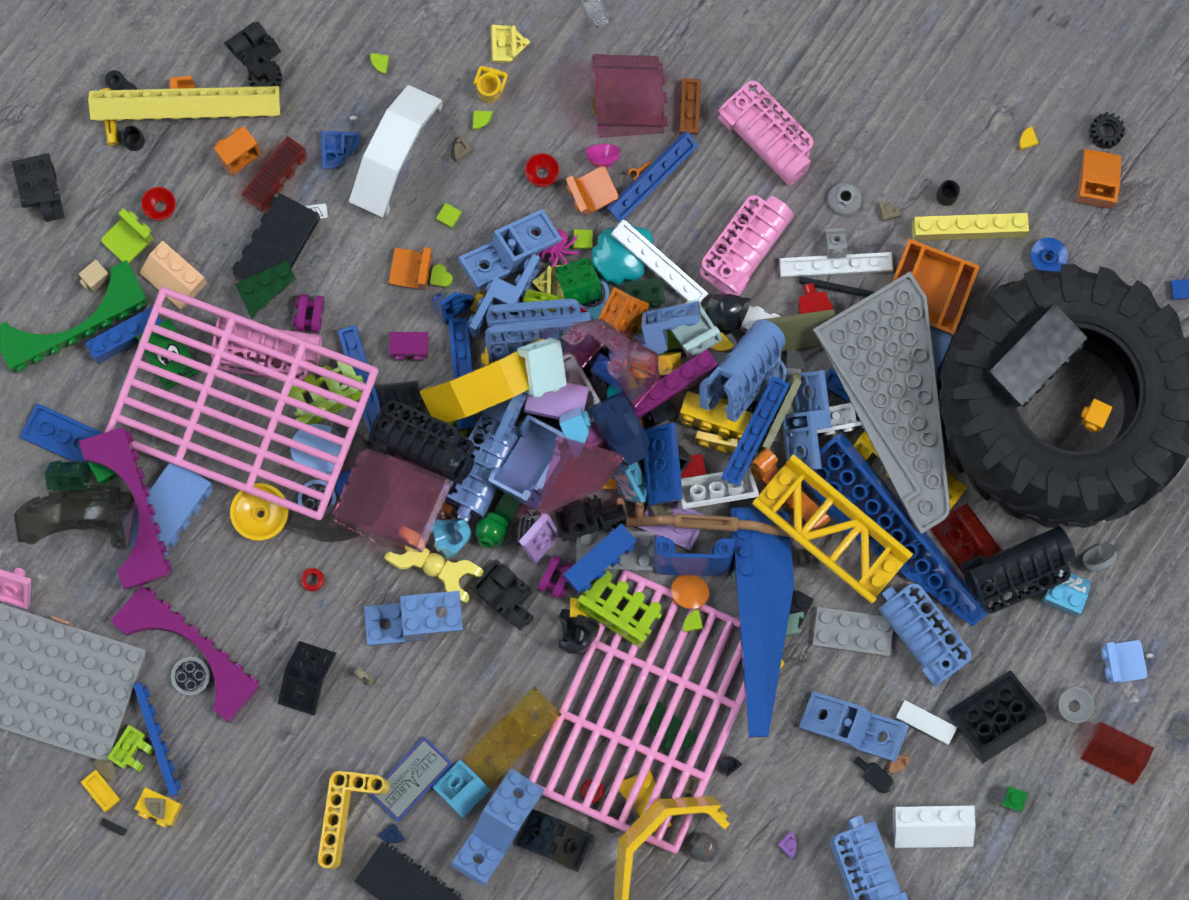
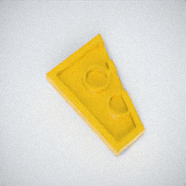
M697 431L695 438L698 446L703 448L714 447L716 451L727 454V452L734 453L739 443L737 439L731 438L724 441L723 437L701 431Z
M650 770L633 805V809L639 817L643 814L656 785ZM638 775L622 781L618 791L626 801Z

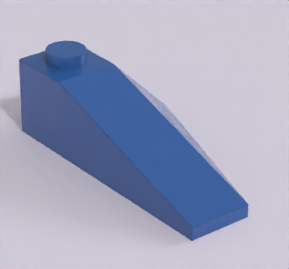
M446 291L443 294L438 293L435 295L430 303L432 309L445 325L449 322V319H454L472 306L475 298L469 294Z

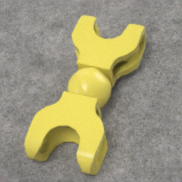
M400 527L398 533L401 538L408 542L409 550L402 555L387 552L383 557L385 561L400 570H406L411 567H416L420 570L422 568L426 575L438 577V580L443 582L446 592L460 591V602L468 603L469 595L460 588L459 579L465 575L479 578L484 573L483 569L468 560H461L456 563L448 560L446 562L442 555L430 553V550L424 547L420 534L409 528Z

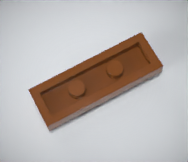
M682 78L680 134H683L685 131L691 135H698L701 79Z

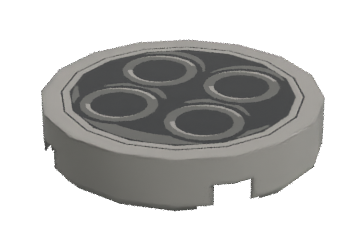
M197 657L181 659L175 664L171 672V681L174 688L185 696L201 694L210 683L209 667Z

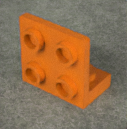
M424 247L423 252L395 248L389 284L426 290L432 259L431 248Z
M614 287L597 322L626 336H634L642 321V313L648 311L649 303Z

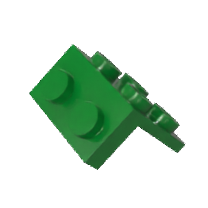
M584 258L554 269L564 299H575L581 305L603 298L600 280L590 258Z

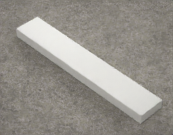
M624 219L621 220L610 234L687 302L698 298L701 303L708 294Z
M892 252L848 254L846 258L827 259V256L779 258L780 278L893 272Z

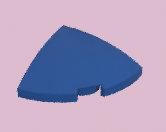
M321 131V168H333L344 163V159L356 150L360 139V132Z

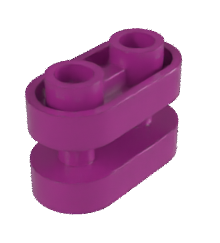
M301 294L300 297H297L296 308L298 313L293 318V327H296V331L304 332L306 326H309L312 333H320L325 302L324 296L316 295L315 301L310 300L309 294ZM309 308H314L312 319H307Z
M554 555L537 590L545 593L548 588L553 591L551 597L558 600L560 597L564 598L568 587H566L567 582L562 575L574 564L567 562L564 567L559 564L561 558ZM555 571L561 573L557 584L551 582Z

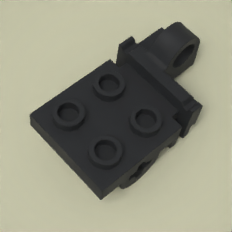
M258 21L251 23L224 43L227 49L247 67L251 74L254 73L257 77L263 74L267 80L276 76V72L269 61L277 56L278 53H281L274 38L267 34Z
M46 153L11 161L20 198L26 199L21 201V206L26 208L40 204L42 216L46 222L65 218L61 196L59 193H54L59 191L50 154Z
M593 495L594 499L592 500L590 497H587L588 502L584 504L577 498L566 500L563 504L564 510L555 513L562 541L566 542L599 531L600 526H603L605 533L610 532L611 527L616 529L621 523L625 526L627 517L623 504L604 509L601 498L598 499L597 495Z
M495 559L470 589L499 614L501 613L505 620L521 631L525 625L528 626L534 619L533 615L521 606L533 591L507 566Z

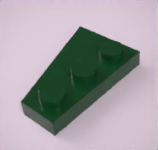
M285 261L235 285L252 319L296 278L288 261Z
M659 700L648 722L654 737L667 711V708ZM649 702L639 707V710L641 711L642 715L644 714ZM674 714L660 744L666 756L669 755L683 723ZM690 729L687 731L679 752L694 745L698 738Z

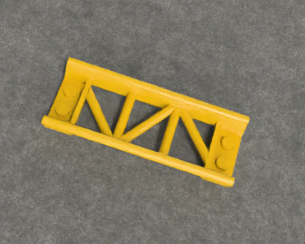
M794 454L752 503L871 604H873L880 592L913 555L912 552ZM802 480L806 481L826 498L825 502L803 528ZM793 491L794 527L776 513ZM832 504L851 519L847 522L811 531ZM853 528L830 556H827L810 541ZM861 531L862 578L857 581L835 561ZM869 535L886 548L870 568Z

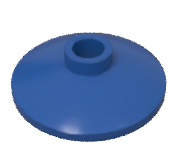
M1048 237L1040 239L1034 244L1031 249L1030 258L1037 270L1061 271V264H1067L1068 251L1061 241ZM1046 255L1051 257L1050 261L1045 259Z

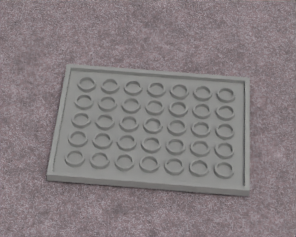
M0 604V728L98 760H109L107 757L115 746L134 691L133 684H136L147 650Z

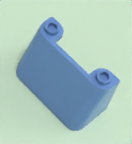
M527 415L526 419H523L519 425L520 440L504 466L491 470L488 481L524 505L536 510L543 502L572 452L563 432Z

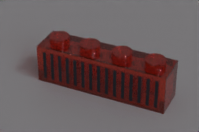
M287 136L243 191V199L260 212L268 209L272 198L276 194L281 193L287 179H292L296 172L295 169L306 161V149Z

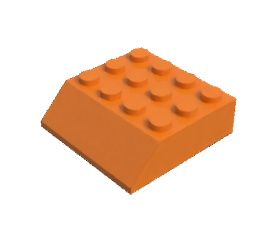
M908 239L892 282L911 272L927 296L930 326L954 335L980 266Z

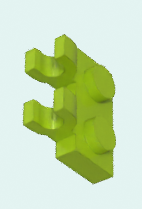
M128 725L107 758L123 769L130 765L141 772L145 765L132 757L138 748L151 756L155 750L154 747L144 742L145 734Z

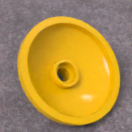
M256 483L253 486L285 499L284 495L277 488L269 484ZM241 490L234 497L230 508V517L235 529L243 537L253 541H265L278 535L285 527L289 515V509ZM260 511H263L264 516L261 518L258 517V513Z

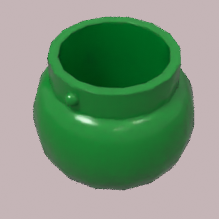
M486 513L478 521L475 528V536L479 540V544L489 549L502 545L507 537L508 522L500 515Z

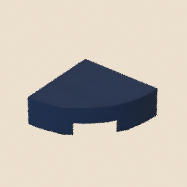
M392 824L378 834L381 839L389 843L405 841L395 824Z

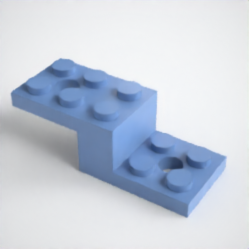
M541 209L495 230L490 243L459 256L458 262L476 290L486 287L489 281L493 282L495 277L503 279L524 269L523 266L527 258L561 243L562 238L544 210ZM537 230L541 235L534 236L531 234V231ZM486 263L489 268L482 269L479 264Z
M533 254L531 259L527 258L523 266V274H519L514 285L516 287L497 277L494 278L493 282L489 281L485 289L487 291L485 297L480 298L476 314H472L468 321L470 336L478 338L487 321L486 311L489 306L522 303L526 290L530 288L540 269L539 256ZM509 312V313H510L511 315H516L517 312Z
M699 301L643 312V334L610 340V360L623 362L627 358L634 357L638 359L648 354L659 355L664 353V351H667L668 344L666 329L674 330L678 326H693L700 322Z
M824 370L799 373L802 383L794 397L796 413L786 414L782 422L786 462L794 454L812 470L821 468L817 430L832 428ZM809 387H810L811 390H812L811 396H810L809 393H808V388H809ZM801 446L804 449L803 455L800 452Z
M523 392L482 410L481 413L501 421L494 437L495 441L501 443L503 437L508 438L528 394Z
M812 691L799 728L834 739L845 747L892 762L897 760L909 727L906 723L873 714L863 706ZM823 711H827V712H828L827 718L824 719V720H821V719H820L821 713H822ZM887 733V740L880 742V736Z

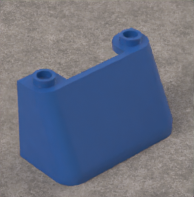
M654 536V569L662 575L724 576L731 569L734 539L732 537H722V539L716 542L715 546H712V554L675 553V544L670 538Z

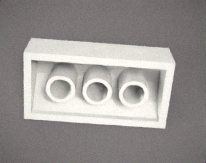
M747 469L739 487L722 480L721 477L724 472L681 479L683 500L677 501L679 509L759 497L751 469Z
M974 806L892 808L894 848L973 847L975 834Z

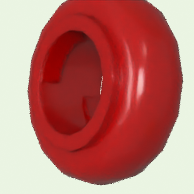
M317 568L305 570L300 579L303 588L311 592L318 591L323 586L325 580L323 573ZM314 574L318 577V582L315 585L307 583L309 575Z
M588 779L581 785L580 794L583 799H585L586 790L591 785L593 779ZM601 782L598 787V794L594 796L592 803H596L603 798L604 786Z

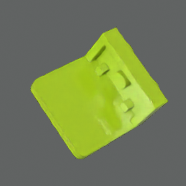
M123 208L118 213L121 219L101 238V242L122 262L127 260L130 263L154 239L150 234L152 230L145 223L141 225L137 221L138 217L131 210L127 212Z

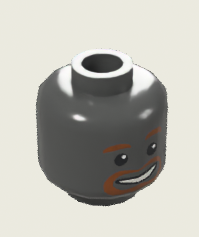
M702 833L700 836L695 835L690 843L692 846L691 854L704 863L708 860L712 861L720 850L718 848L719 843L707 833Z

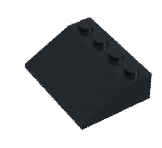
M1011 670L946 711L971 751L982 764L1047 723L1043 708Z

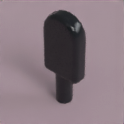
M859 756L853 761L864 771L861 775L862 778L877 791L888 793L893 789V778L875 762L868 765Z

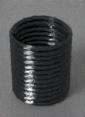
M133 125L123 129L121 138L127 149L130 151L142 149L145 139L141 130ZM137 133L140 135L137 142L132 144L126 142L130 134Z
M954 180L942 182L936 195L940 204L944 206L954 204L960 193L958 183ZM942 189H951L955 196L951 198L944 196Z

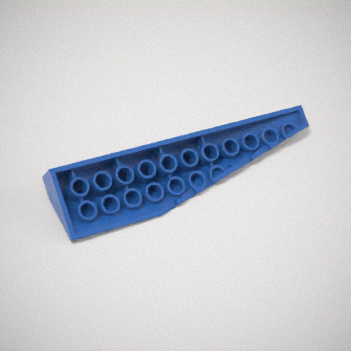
M841 432L819 450L821 468L813 469V471L913 553L911 558L899 569V572L912 582L920 585L924 591L932 594L940 603L948 606L971 626H974L988 613L981 607L980 602L927 533H919L904 505ZM802 480L817 500L823 504L826 498L806 481ZM833 504L827 510L838 524L851 520ZM850 528V529H847V530H844V531H845L847 534H849V532H850L853 528ZM860 531V533L855 537V538L857 539V541L860 542V543H861V531ZM869 535V548L879 557L886 548Z
M731 508L730 517L778 526L758 508ZM776 511L778 515L788 522V512ZM738 529L737 532L731 531V536L734 539L733 560L749 738L769 737L794 589L790 537Z

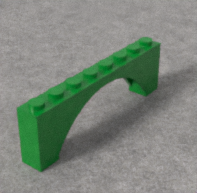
M125 260L109 268L112 273L103 301L87 320L70 330L56 334H33L11 327L7 321L0 324V352L12 373H21L27 369V366L42 362L48 355H56L61 352L62 348L74 346L78 343V340L93 336L96 333L95 331L101 328H109L113 322L128 318L130 313L144 310L147 307L146 305L150 303L128 261Z

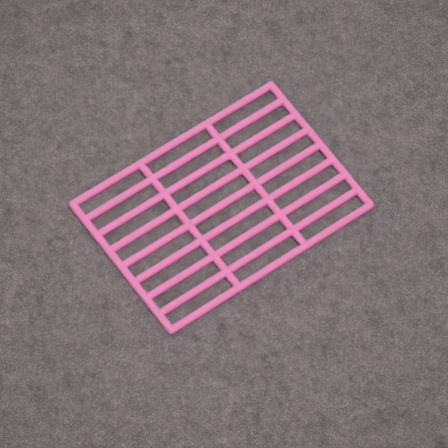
M161 287L105 432L114 430L117 422L179 445L175 457L137 441L131 442L133 449L305 516L321 520L379 370L377 367L169 288ZM165 296L228 319L225 329L222 330L162 307ZM158 315H164L221 337L218 348L155 325ZM235 322L299 346L295 357L233 334L232 330ZM151 333H157L214 355L211 366L148 343ZM228 341L292 364L288 375L226 352L225 349ZM308 349L370 373L366 384L302 360L305 350ZM144 351L153 352L207 373L204 384L141 361ZM221 359L285 382L281 393L219 370L218 367ZM299 367L363 391L359 402L296 379L295 376ZM137 369L146 370L200 391L197 402L134 379ZM214 377L278 400L274 411L211 388ZM292 385L356 409L352 420L289 397ZM130 387L139 388L193 409L190 420L127 397ZM207 395L270 418L267 429L204 406ZM285 403L348 427L345 439L282 415ZM127 404L186 427L183 439L120 415L123 405ZM204 413L263 436L260 448L197 424L200 414ZM277 423H284L341 445L338 457L274 433ZM193 432L202 433L256 454L253 466L190 442ZM271 440L335 464L331 475L267 451ZM186 450H192L249 472L246 484L183 460ZM264 458L328 482L324 493L260 469ZM257 476L321 500L317 511L253 487Z
M623 570L617 581L618 584L620 581L626 582L627 579L638 583L634 593L638 591L643 592L645 586L655 590L650 604L653 602L659 603L663 594L673 598L671 589L628 570ZM673 601L646 661L635 657L639 647L633 643L628 654L618 650L617 648L622 636L615 633L610 646L600 642L599 640L606 626L599 622L598 634L585 652L529 780L536 784V780L563 720L566 719L575 723L547 787L539 785L545 789L542 794L543 796L626 832L631 827L626 824V821L651 764L656 759L665 764L644 812L659 798L672 767L683 771L672 798L681 797L690 775L701 779L694 797H702L745 699L744 681L735 701L724 696L742 656L740 641L718 692L707 689V685L733 626L739 627V619L706 604L699 609L709 615L682 677L670 672L688 632L683 633V626L664 669L653 665L678 608V605H675ZM690 609L688 615L697 609ZM718 618L727 623L702 680L698 685L689 681V678L715 619ZM597 648L606 652V655L579 716H576L567 711ZM615 656L624 660V663L597 723L594 724L585 719L610 663ZM633 664L642 668L618 725L615 731L612 732L603 727L630 666ZM649 672L660 676L635 735L630 740L621 735ZM667 680L678 684L653 743L648 748L639 743ZM687 688L696 693L671 751L666 756L657 751L683 691ZM705 696L714 701L689 759L684 764L675 759L701 699ZM721 704H724L732 709L707 767L702 772L693 767ZM584 727L593 732L563 796L554 792V788L580 730ZM602 735L611 740L586 797L581 804L572 800V797L597 740ZM620 743L629 748L601 812L590 808V805L615 748ZM638 751L647 756L620 818L617 820L608 816V813L633 756ZM695 813L685 815L673 845L662 840L672 815L667 817L658 827L655 837L650 835L645 841L668 852L677 854Z

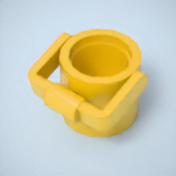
M479 67L474 85H477V93L481 101L493 103L500 98L507 82V73L491 67ZM498 77L503 78L502 85Z

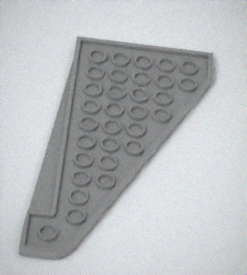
M908 272L814 328L813 332L823 346L910 519L919 533L923 534L941 523L948 516L950 501L927 296L912 273Z

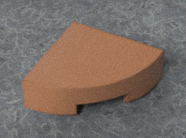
M898 755L896 762H889L888 773L892 774L903 770L908 765L911 756Z

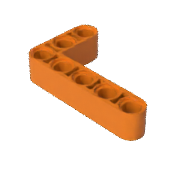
M767 448L750 465L753 476L765 487L780 471L776 467L777 457ZM794 491L783 503L793 514ZM801 491L802 522L806 524L819 507ZM825 513L812 529L824 528L831 521L828 515Z

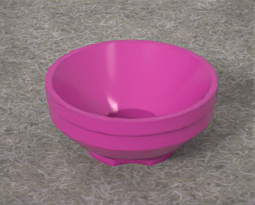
M596 144L586 149L587 160L595 165L596 168L601 166L609 168L620 156L619 147L612 144Z

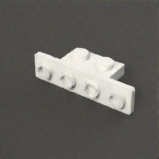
M850 402L829 406L832 428L819 429L817 433L824 432V435L835 434V430L839 429L847 432L854 430L855 426L861 425L862 428L864 427L860 420H856L855 410Z

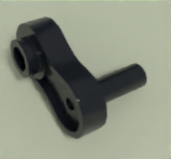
M112 70L106 74L105 82L111 90H138L134 84L124 78L121 72ZM116 78L118 83H111V80Z

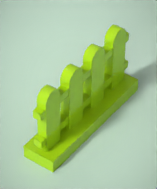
M337 361L339 367L334 370L329 365L322 367L338 374L342 372L343 376L364 383L362 376H357L354 368L350 365ZM307 375L304 379V382L317 387L326 382L330 392L354 401L360 400L363 392L345 384L340 385L339 382L324 376L316 379L313 375ZM292 385L289 397L307 403L303 394L308 391ZM309 392L314 401L310 405L335 414L347 407ZM296 408L295 416L297 421L311 425L325 420V418Z
M606 571V574L599 580L594 578L596 582L590 591L587 590L583 595L581 594L575 607L637 647L642 648L647 639L646 635L649 636L652 631L649 629L655 619L660 620L662 617L660 614L661 605L658 602H653L650 606H647L643 603L645 595L642 592H635L631 596L627 593L628 584L625 581H620L617 585H614L610 582L612 579L611 572ZM607 587L612 590V593L604 601L600 596ZM622 598H625L629 602L624 610L620 611L616 607ZM640 608L645 613L640 621L637 622L633 617Z

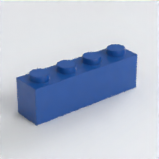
M153 306L85 343L97 364L139 342L136 336L144 332ZM159 316L157 317L155 325L162 323Z
M621 523L565 572L562 577L576 593L579 591L584 593L592 586L590 582L594 578L599 580L606 574L604 569L609 565L613 568L621 561L620 555L624 552L626 555L635 548L633 544L637 540Z

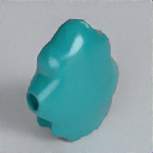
M630 224L653 245L651 231ZM605 229L598 236V245L592 249L591 263L597 274L606 283H613L615 285H620L624 281H637L645 274V264L610 235L614 229Z

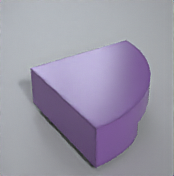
M792 831L777 844L791 859L794 857L797 849L796 838Z

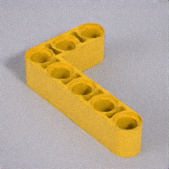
M336 771L331 775L318 855V863L321 867L332 870L338 868L341 863L351 792L384 795L390 788V783L386 778L378 775ZM343 776L344 783L339 786L338 779ZM362 778L363 785L358 788L357 781ZM381 780L382 787L376 790L375 785L377 781ZM337 796H341L342 799L339 805L335 804ZM337 815L339 821L336 825H333L332 819ZM334 835L336 841L333 845H330L329 839ZM329 855H332L333 861L330 865H327L326 859Z

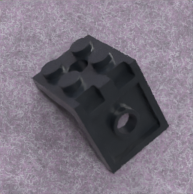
M299 641L285 668L278 704L315 716L323 682L335 660L336 653ZM297 690L302 691L305 695L298 694Z
M532 809L517 846L547 857L578 872L594 835L564 820ZM571 843H573L572 848L569 851V846Z

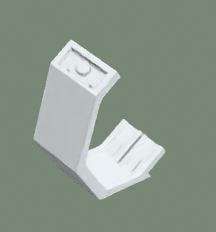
M407 85L386 110L362 158L349 199L350 203L378 216H388L390 212L389 201L400 169L422 127L435 111L440 113L443 107L441 99Z

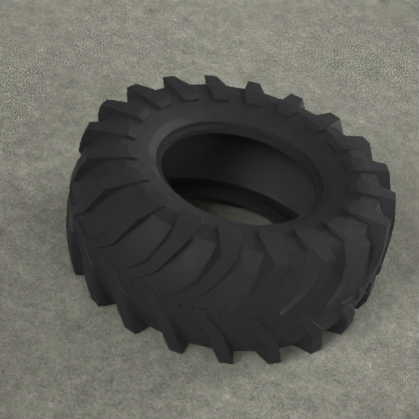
M1061 264V271L1031 270L1023 274V279L1000 285L991 292V295L984 302H980L970 312L951 341L938 380V402L942 436L944 439H947L950 457L959 472L965 471L973 489L986 501L992 498L1006 514L1020 520L1025 515L1040 525L1050 528L1058 527L1059 524L1081 528L1091 527L1103 520L1110 521L1121 518L1141 505L1146 504L1171 482L1188 459L1189 336L1184 338L1180 318L1171 305L1167 304L1161 309L1151 290L1138 280H1136L1133 286H1130L1115 271L1101 266L1098 274L1088 272L1076 264ZM1056 304L1087 337L1083 342L1084 346L1082 349L1095 354L1110 367L1117 377L1123 392L1125 408L1121 429L1112 443L1095 450L1068 451L1054 447L1041 440L1024 423L1017 407L1015 408L983 374L1048 306Z

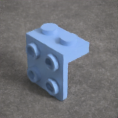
M1139 640L1116 644L1110 642L1102 646L1101 655L1102 659L1105 660V676L1109 684L1140 680L1147 677L1142 644Z

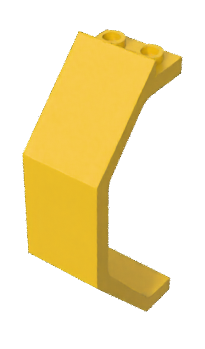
M539 338V339H537V340L531 342L530 344L535 343V342H538V341H541V340H540V338ZM518 351L456 379L435 386L425 387L420 391V394L430 415L434 418L449 423L468 417L529 390L525 358L519 356Z
M714 796L657 799L618 839L614 900H628L633 854L667 817L680 814L707 813L725 830L730 823L726 820L728 816L720 809L722 804Z

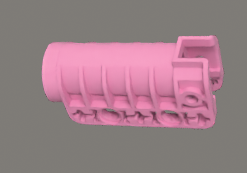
M757 81L746 83L718 110L720 115L717 118L730 132L735 130L788 186L794 184L808 171L811 162L808 158L813 146L812 137ZM749 87H752V88L756 87V88H757V89H756V92H754V91H749V90H750ZM764 99L769 100L771 102V106ZM790 126H794L797 129V132H795Z
M756 195L749 196L703 258L700 269L701 278L723 294L740 296L749 283V277L794 217L792 210L772 195L767 201ZM757 201L758 203L757 205L750 204L749 202Z
M219 316L216 327L224 330L228 319ZM236 322L232 333L293 357H295L299 347ZM277 329L322 346V335ZM214 335L212 347L218 348L221 337ZM228 341L225 349L228 353L288 375L292 365L232 341ZM306 349L302 360L319 366L321 354ZM221 359L218 367L221 371L275 379L254 370L250 371L246 367L225 359ZM299 367L296 375H300V377L297 378L295 376V378L304 381L308 375V370Z

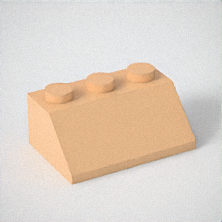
M164 241L149 254L140 271V275L157 290H160L161 287H166L192 298L207 284L205 278ZM165 296L181 311L187 305L184 302Z

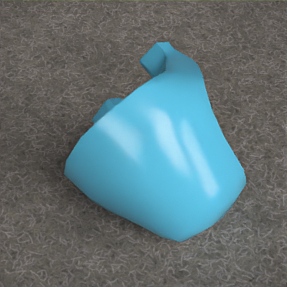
M462 518L452 520L435 519L425 525L426 532H432L435 542L434 547L445 559L455 556L471 537L469 524Z

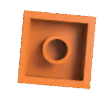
M245 126L233 130L228 138L219 140L214 147L218 160L231 176L262 155L258 143Z

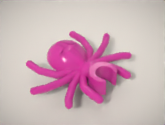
M557 229L562 238L561 243L537 253V256L542 254L544 259L545 255H551L548 261L551 263L554 260L553 268L556 266L559 256L563 260L564 265L568 264L562 253L576 255L579 254V251L563 249H567L574 244L577 235L565 246L568 236L564 230ZM534 230L535 234L539 236V232Z

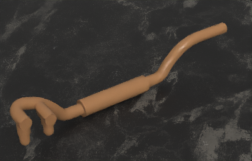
M621 497L617 498L616 505L623 504L625 510L626 500ZM635 502V517H627L625 525L627 527L675 525V528L735 532L738 529L791 537L779 526L758 521L738 520V517L677 513L676 516L655 515L646 517L644 515L645 502Z

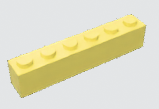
M1028 213L914 217L912 221L914 241L1023 238L1029 232Z

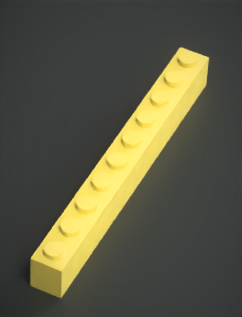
M279 86L89 91L88 98L90 120L96 121L111 119L117 121L124 119L142 120L151 118L155 120L162 118L198 119L200 117L236 118L238 116L274 117L280 115Z

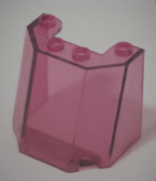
M592 54L591 69L594 76L597 138L664 133L665 127H668L667 116H664V103H667V94L663 92L662 85H665V74H663V63L659 61V56Z
M603 319L576 322L561 337L581 368L586 365L602 345L615 353L616 356L608 364V371L610 375L616 378L631 406L634 408L660 380L658 353L631 333Z

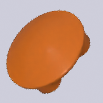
M681 575L673 581L671 595L675 605L687 609H701L709 598V588L705 581L696 575Z

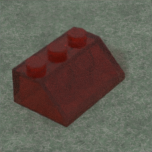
M968 503L956 509L941 523L931 528L962 573V563L980 555L986 558L1001 551V548Z
M1099 722L1095 725L1080 759L1134 785L1147 766L1154 747L1105 723Z

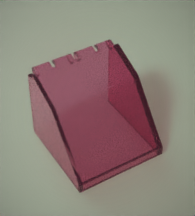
M558 435L538 508L531 509L525 505L523 515L536 516L546 514L602 489L623 461V455Z
M365 449L364 452L360 451L354 463L358 467L352 468L347 479L350 485L344 486L339 500L343 501L342 503L337 502L332 513L335 517L334 520L385 547L422 553L453 481L390 455Z

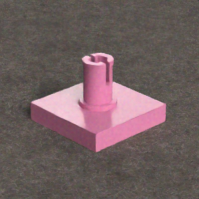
M15 568L13 573L0 569V601L28 609L31 598V579L25 577V571L21 568Z

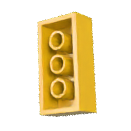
M687 391L678 420L682 421L681 424L684 426L692 427L693 425L699 427V430L702 432H714L723 437V439L732 438L740 441L754 413L745 411L736 422L727 419V412H725L727 404L718 402L713 409L707 411L700 408V395Z

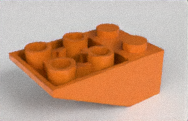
M1084 149L1076 202L1109 209L1114 208L1118 200L1122 155Z

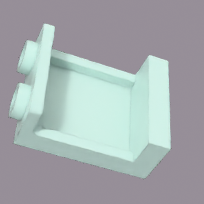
M696 298V299L690 300V301H688V302H686V303L696 302V301H699V299ZM701 304L700 322L693 326L682 325L671 330L689 359L722 341L720 331L713 325Z
M547 338L518 348V355L525 358L529 390L524 393L532 395V397H541L543 393L556 392L561 387L567 386L561 341Z

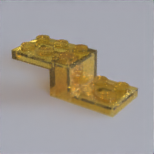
M534 687L508 715L496 723L463 760L492 787L520 757L532 748L562 714ZM532 710L538 712L539 719H535L532 717ZM487 755L493 757L494 764H490L487 761Z

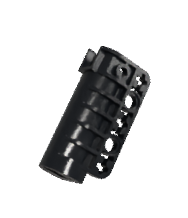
M389 400L384 405L369 433V444L379 448L380 452L393 458L395 456L403 458L456 483L466 479L474 466L475 461L470 457L474 450V443L461 435L456 427L396 400ZM395 407L399 412L390 411V409ZM459 442L463 445H468L467 449H462L459 446Z
M1058 526L989 557L977 556L962 563L961 566L967 586L978 599L985 612L992 614L1066 582L1071 575L1068 562L1076 559L1068 535L1062 527ZM1060 570H1063V571H1064V572L1062 573L1063 576L1060 577V576H1059ZM1046 576L1047 582L1039 585L1040 578ZM1025 585L1028 586L1026 592L1023 591L1025 589ZM1007 592H1012V597L1004 600V595ZM992 600L994 603H992V607L989 608V601Z

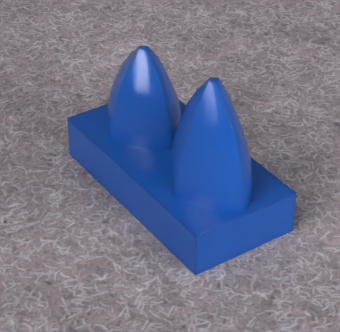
M602 354L596 357L590 370L618 391L624 390L631 378L630 370L622 369Z

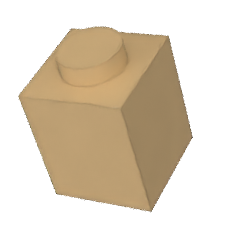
M94 260L79 273L81 277L79 282L86 290L90 288L93 292L111 278L97 260Z

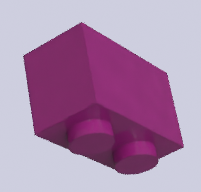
M390 332V358H394V361L413 359V361L417 362L429 359L428 332Z

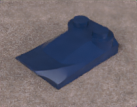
M624 390L589 407L594 421L616 460L629 466L648 456L650 440Z

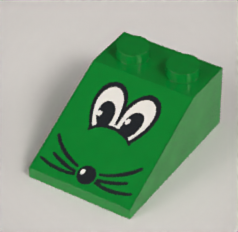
M170 318L157 325L178 333ZM154 332L151 333L148 343L192 359L183 343ZM143 333L136 336L139 342ZM144 351L151 365L185 378H190L199 373L197 369L153 352ZM157 375L165 390L179 384Z

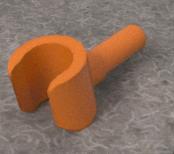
M648 161L638 169H630L628 175L630 176L633 172H636L637 176L632 179L635 181L652 163Z

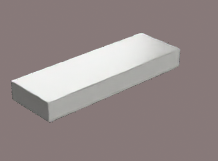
M904 700L896 716V719L946 745H949L957 729L956 726Z

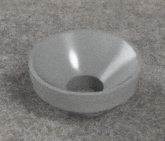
M843 182L835 185L830 190L827 202L833 213L846 217L858 211L861 206L862 197L856 186ZM848 192L851 195V199L843 201L840 198V194Z
M1099 544L1084 553L1082 562L1088 570L1102 573L1113 567L1117 559V551L1111 544Z
M1074 687L1062 693L1058 701V709L1065 720L1071 723H1081L1092 715L1094 701L1089 692L1082 688ZM1071 701L1078 702L1079 710L1077 712L1070 711L1068 704Z

